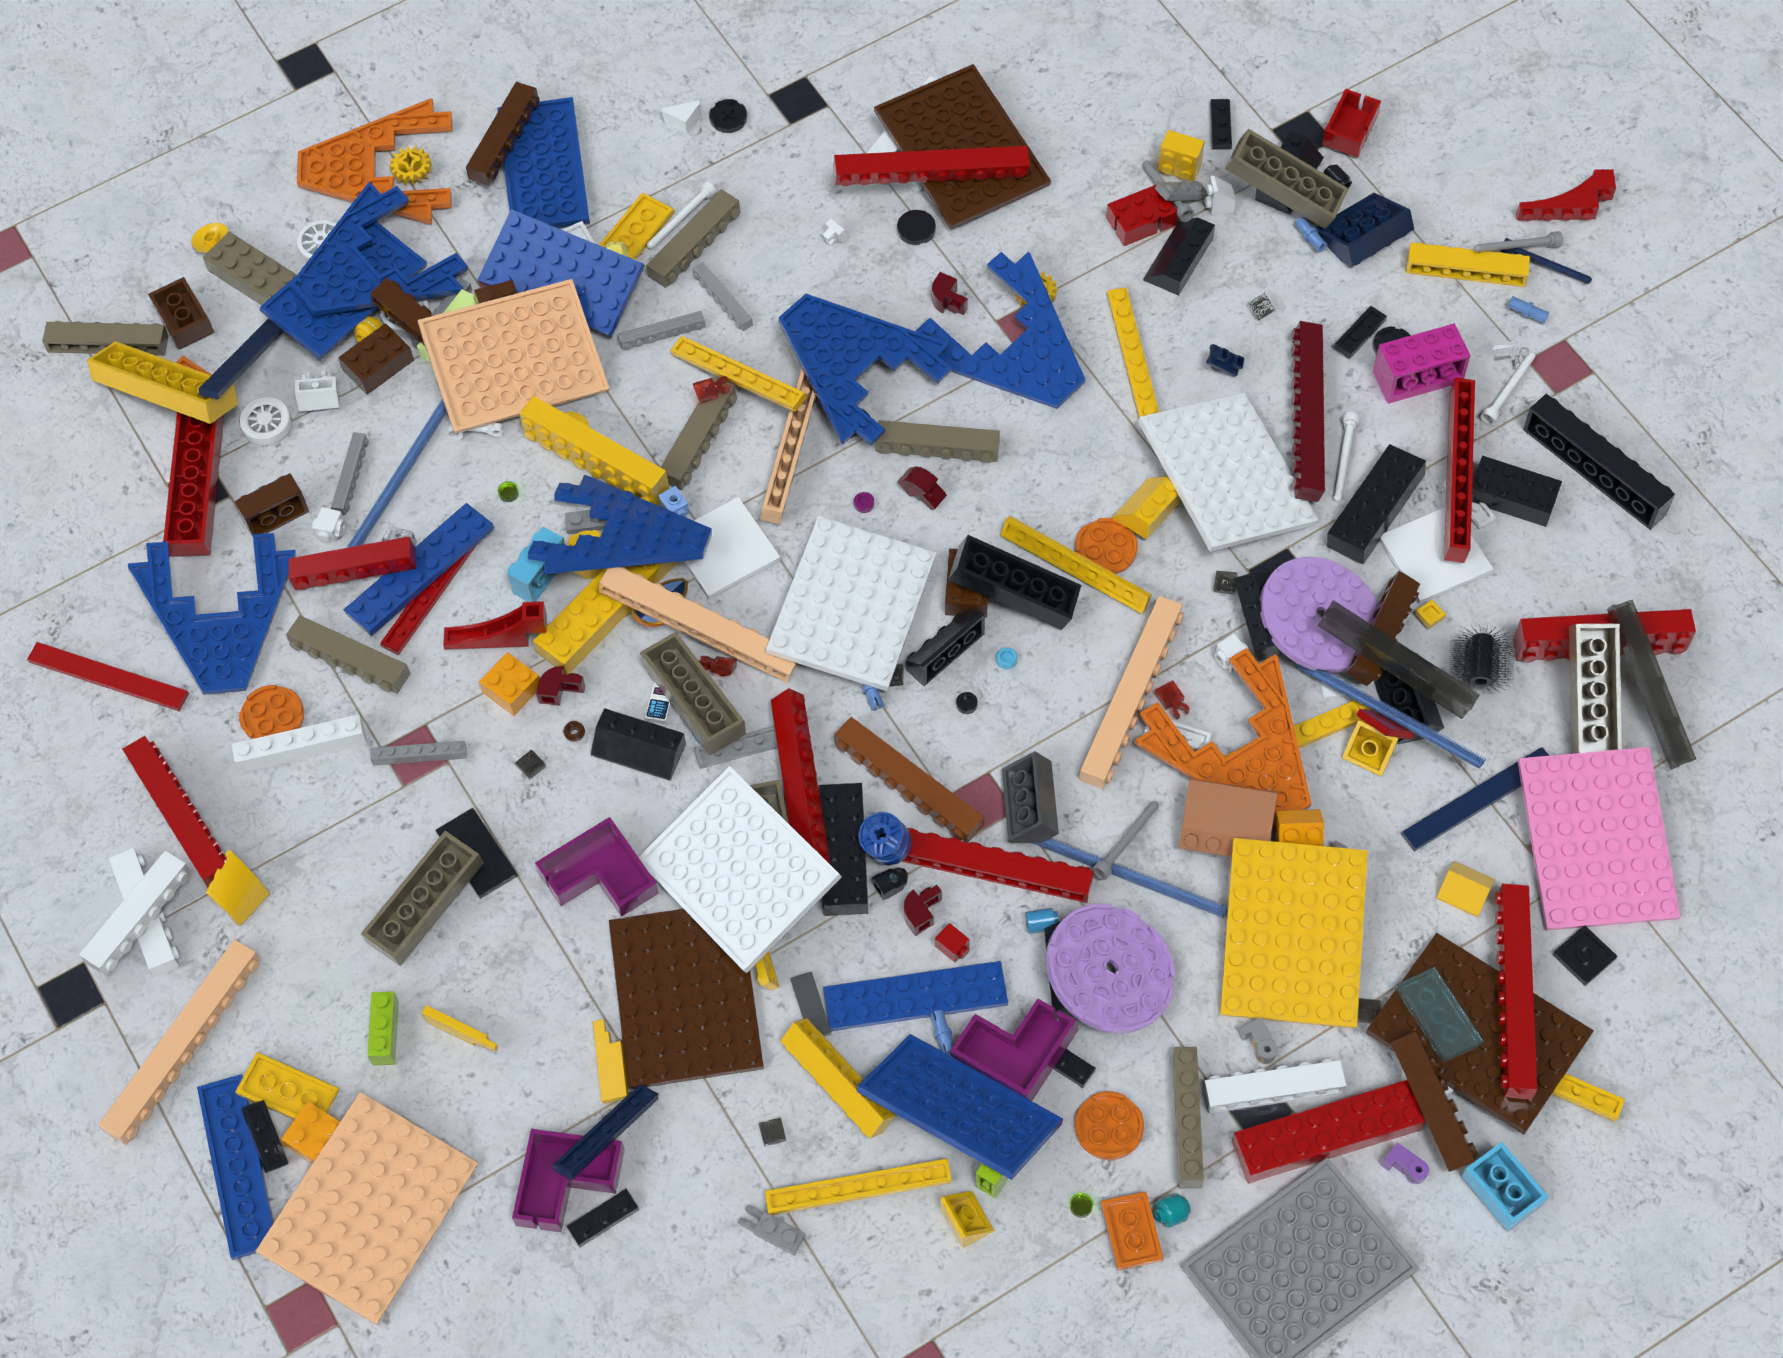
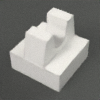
M830 219L826 223L827 231L823 236L826 238L827 244L833 246L837 241L843 244L848 239L845 230L835 221Z

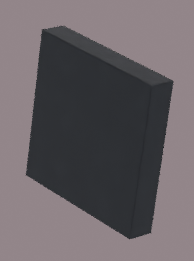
M1587 926L1579 929L1553 953V956L1585 987L1618 957Z

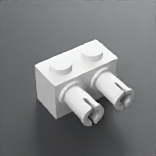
M327 370V376L326 371H322L321 378H314L310 372H307L306 378L304 372L301 374V380H295V395L299 411L339 408V391L336 376H334L332 371Z

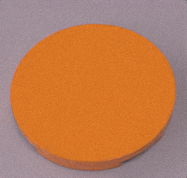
M1099 518L1097 521L1083 526L1076 537L1075 552L1115 574L1129 568L1137 555V538L1129 528L1113 518Z
M276 685L263 686L250 693L246 697L247 700L244 702L241 712H239L240 725L250 739L298 729L304 720V707L299 696L292 689Z
M1106 1091L1092 1095L1081 1105L1075 1117V1134L1078 1142L1086 1152L1099 1159L1117 1160L1128 1156L1138 1147L1143 1136L1144 1120L1139 1107L1121 1093Z

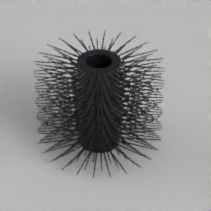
M1483 628V633L1471 634L1470 636L1472 637L1466 635V638L1463 639L1467 640H1453L1454 642H1465H1458V645L1451 646L1455 648H1450L1454 650L1449 651L1458 650V653H1456L1458 655L1449 656L1454 657L1449 659L1458 660L1456 662H1460L1459 665L1461 666L1454 665L1449 667L1458 668L1455 670L1463 674L1454 673L1450 674L1453 676L1449 677L1462 675L1467 677L1462 680L1470 682L1467 683L1468 685L1478 686L1480 689L1481 687L1483 689L1485 686H1493L1494 684L1491 683L1498 685L1500 681L1497 680H1514L1510 678L1499 679L1500 677L1506 678V675L1513 674L1510 672L1514 671H1510V669L1507 671L1506 667L1514 666L1510 664H1515L1506 662V659H1508L1506 657L1515 656L1510 655L1515 653L1506 652L1508 651L1506 649L1515 648L1509 647L1515 645L1505 644L1503 646L1506 647H1500L1502 644L1496 643L1504 637L1500 636L1498 640L1494 641L1497 639L1494 638L1496 636H1492L1490 633L1486 634V631L1484 633Z

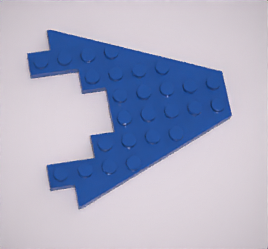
M804 294L778 319L841 444H845L856 433L869 445H872L885 433V428L857 406L868 396V391L856 380L879 359L893 371L898 369L908 359L937 384L952 369L951 366L939 357L948 349L949 344L947 342L809 294Z
M584 475L580 485L559 482L554 493V501L592 506L590 518L607 520L601 537L579 535L575 546L533 540L528 551V559L546 562L544 574L703 559L712 536V528L639 498L630 491H623L588 475Z

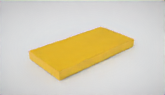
M642 192L599 245L603 247L611 241L624 242L629 249V258L637 259L647 247V243L675 213L674 208Z
M256 1052L235 1093L255 1103L264 1100L268 1109L295 1120L307 1101L328 1114L340 1089Z

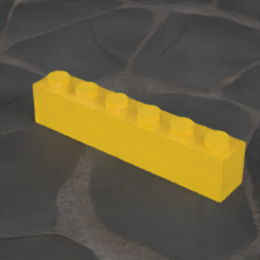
M1410 242L1406 273L1525 287L1529 276L1530 256L1489 251L1475 252L1472 249L1461 247L1455 248Z
M808 1018L793 1022L780 1040L787 1051L813 1076L816 1083L824 1088L831 1099L845 1111L847 1117L856 1123L864 1135L871 1139L882 1134L896 1114L857 1092L858 1085L864 1079Z

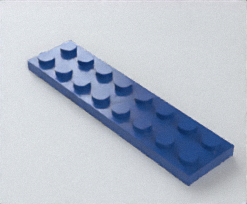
M465 503L416 546L415 569L388 573L381 576L343 609L345 614L372 636L495 528L493 523L468 503Z
M1001 961L824 987L831 1032L928 1018L931 1013L937 1010H943L944 1015L1008 1006Z
M242 1074L197 1087L232 1260L256 1254V1249L274 1223L262 1164L241 1111L243 1107L249 1105V1101L235 1093L243 1078Z

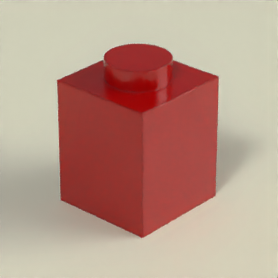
M949 923L935 937V947L955 963L959 958L963 959L969 953L970 939Z

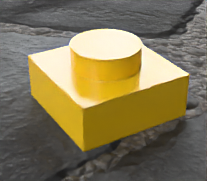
M1433 599L1415 612V615L1428 629L1445 619L1446 616Z

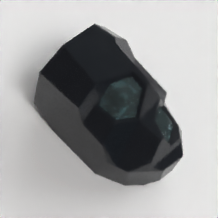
M889 868L880 874H876L872 878V884L881 898L885 900L905 888L908 873L904 868Z

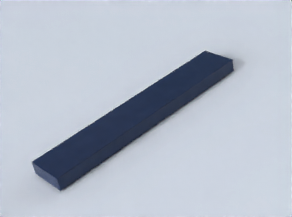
M643 1085L637 1086L553 1164V1171L572 1181L658 1100V1093Z

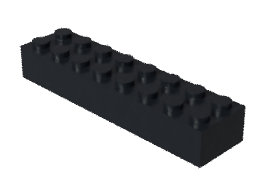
M1547 393L1530 407L1523 430L1649 530L1667 515L1675 493L1668 486L1658 481L1653 474L1645 471L1636 461L1627 457L1621 449L1613 446L1604 436L1595 432L1589 424L1581 421L1572 411L1567 410Z

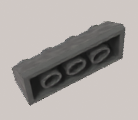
M1034 751L1002 768L1008 842L1042 843L1059 834L1052 761Z

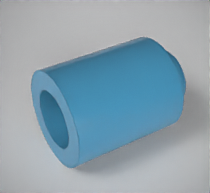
M1052 908L1025 912L1029 934L1045 931L1044 928L1059 922L1057 911L1053 912Z

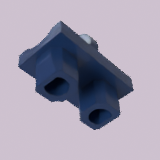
M1215 344L1210 345V354L1206 364L1210 365L1215 371L1220 370L1233 377L1237 376L1239 369L1243 368L1244 357L1231 353L1228 349L1221 348Z

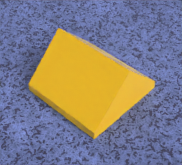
M1359 719L1342 758L1382 776L1395 752L1399 737L1385 736Z
M1454 861L1436 899L1478 918L1495 879Z
M973 1191L946 1195L940 1198V1209L962 1248L995 1231Z

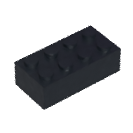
M1482 455L1472 482V502L1477 504L1480 502L1484 503L1489 509L1546 527L1562 481Z

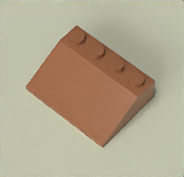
M1190 778L1179 848L1232 857L1233 838L1270 841L1277 792Z

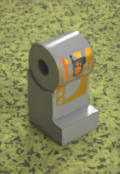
M1261 1017L1241 1026L1239 1035L1243 1041L1249 1038L1256 1050V1059L1262 1064L1273 1062L1277 1054V1046Z

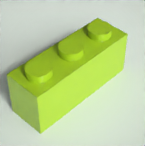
M394 991L371 992L368 1058L373 1066L395 1065L399 1001Z

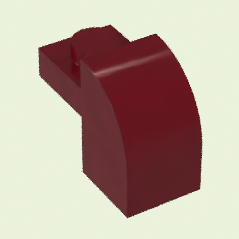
M939 272L932 284V302L934 307L942 314L946 308L962 315L968 310V298L956 293V278Z
M910 467L897 481L910 497L918 495L931 510L936 509L947 496L936 483L938 478L922 467Z
M564 666L550 668L541 676L538 683L536 695L539 704L560 706L563 691L584 693V678L576 673L566 674Z
M938 885L932 888H925L919 896L913 889L905 898V922L915 936L934 925V916L928 908L942 900V891Z

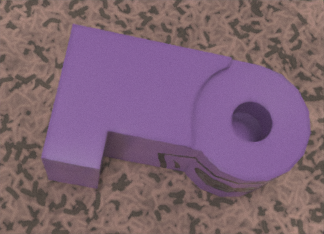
M1398 1142L1381 1165L1388 1171L1391 1167H1394L1406 1175L1407 1180L1412 1184L1422 1183L1429 1173L1428 1165Z

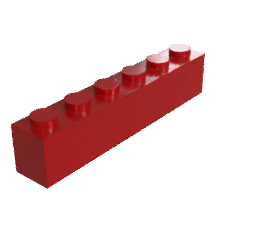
M410 536L289 558V580L295 590H303L310 587L325 586L332 583L415 569L416 547Z

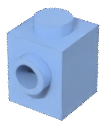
M676 486L658 495L660 507L684 517L690 514L688 502Z

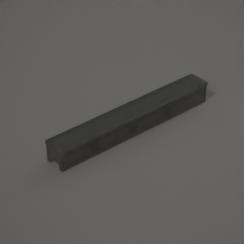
M1633 599L1610 606L1607 612L1612 624H1619L1621 647L1670 769L1673 770L1696 760Z
M1334 600L1317 625L1461 719H1463L1468 711H1471L1480 694Z

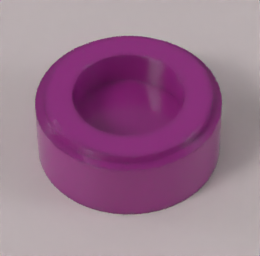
M868 492L858 493L854 498L855 509L860 513L872 511L874 508V497Z

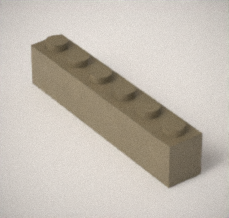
M720 189L646 265L648 277L664 288L674 283L678 275L683 270H687L690 263L695 258H698L708 245L714 242L720 232L726 230L728 224L733 219L739 216V200Z
M79 321L46 322L42 342L48 353L96 354L116 341L153 355L165 356L169 335L165 326L158 323L121 324L118 322L82 323Z
M715 377L710 381L661 466L667 472L669 486H676L679 490H683L684 486L690 483L692 472L695 468L699 467L703 453L708 451L713 436L716 437L719 425L722 421L726 420L730 406H733L737 400L735 385Z
M878 420V423L885 428V433L876 441V452L884 454L898 453L905 456L942 457L943 459L955 458L965 461L978 460L986 463L998 461L1000 431Z
M301 615L298 616L286 634L289 645L297 651L303 650L314 659L320 658L331 667H340L351 676L355 674L368 684L374 683L379 685L385 692L392 691L398 694L410 676L407 664Z
M1174 1047L1172 1062L1178 1188H1202L1204 1172L1197 1047Z

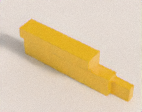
M428 1005L421 1012L425 1022L473 1046L477 1044L495 1053L498 1050V1045L490 1041L488 1035Z
M604 1019L593 1021L601 1101L606 1104L623 1100L630 1094L623 1043L621 1041L612 1043L611 1033L606 1031Z

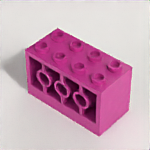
M1455 323L1380 344L1373 374L1387 403L1390 404L1452 386L1455 377H1465L1471 355Z

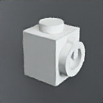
M322 507L318 517H315L313 520L312 528L316 537L321 541L337 542L338 537L340 538L344 535L347 523L341 511Z
M1233 634L1217 644L1214 656L1219 666L1223 669H1228L1231 673L1234 671V668L1229 663V658L1245 648L1248 650L1249 648Z

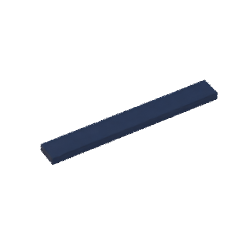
M268 318L199 387V395L219 399L284 330Z
M1541 747L1524 758L1549 756V754ZM1518 762L1404 830L1401 835L1415 852L1522 786Z

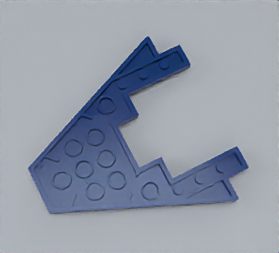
M369 182L291 282L290 289L313 316L377 307L371 302L370 293L386 277L390 281H396L401 286L402 291L406 294H412L416 300L456 295L463 287L455 278L468 271V265L457 253H454L410 279H407L397 266L380 275L359 251L372 244V238L363 228L407 205L409 199L398 186L380 194L372 183Z
M1000 252L987 264V268L1027 303L1015 314V319L1027 329L1001 354L985 342L971 355L932 318L926 320L916 332L949 344L948 349L939 357L952 367L951 372L1058 409L1086 382L1031 254L1027 252L1020 260L1014 263L1005 254Z
M274 533L253 534L258 590L237 592L239 611L196 615L194 596L173 597L168 541L146 543L148 562L128 563L129 572L203 695L247 690L289 576V558L296 557L295 550H275Z

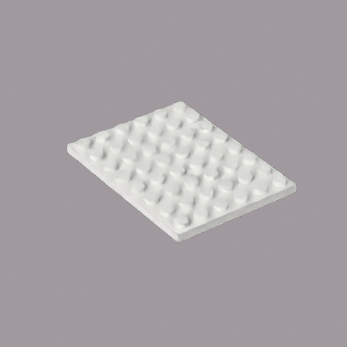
M1245 393L1145 415L1139 418V425L1210 552L1314 526L1318 523L1319 520L1309 502L1295 498L1294 490L1292 489L1294 477Z
M818 516L767 645L766 653L888 691L933 566L936 552Z
M730 766L639 856L648 872L746 973L842 877Z

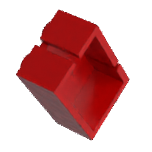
M1345 89L1325 128L1322 145L1358 158L1378 118L1381 101L1365 95L1362 110H1359L1361 94Z
M1157 184L1107 204L1106 218L1113 230H1116V235L1123 246L1157 234L1158 218H1160V232L1176 226L1177 210L1171 201H1166L1155 189Z

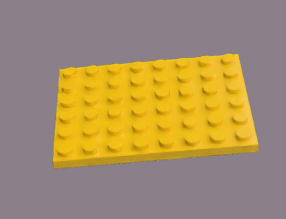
M1233 838L1220 1016L1250 1019L1261 1017L1262 1020L1357 1028L1368 850Z

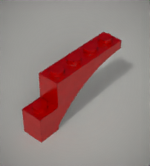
M1614 169L1594 170L1592 176L1582 184L1558 196L1537 201L1519 202L1516 212L1517 220L1568 221L1596 219L1599 210L1598 200L1607 201L1613 199L1616 190Z
M544 601L522 602L519 608L510 613L485 622L444 627V649L528 647L529 633H546L547 612Z

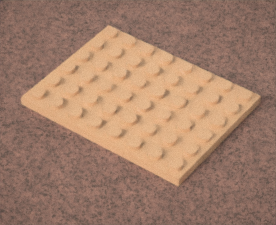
M572 279L419 319L417 322L454 434L520 416V411L533 396L551 406H557L609 391V386Z
M360 1092L256 1249V1253L377 1326L476 1169L478 1162Z

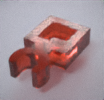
M727 376L720 377L716 382L709 378L693 383V389L699 404L717 399L718 393H729L731 391L730 385L722 386L728 383Z
M701 656V661L698 660L705 670H711V673H716L720 676H731L737 667V659L717 656L714 659L709 656Z
M1173 680L1155 689L1154 694L1166 710L1169 708L1173 709L1172 714L1175 719L1178 720L1180 718L1178 710H1183L1186 715L1189 714V706L1182 702L1185 696Z

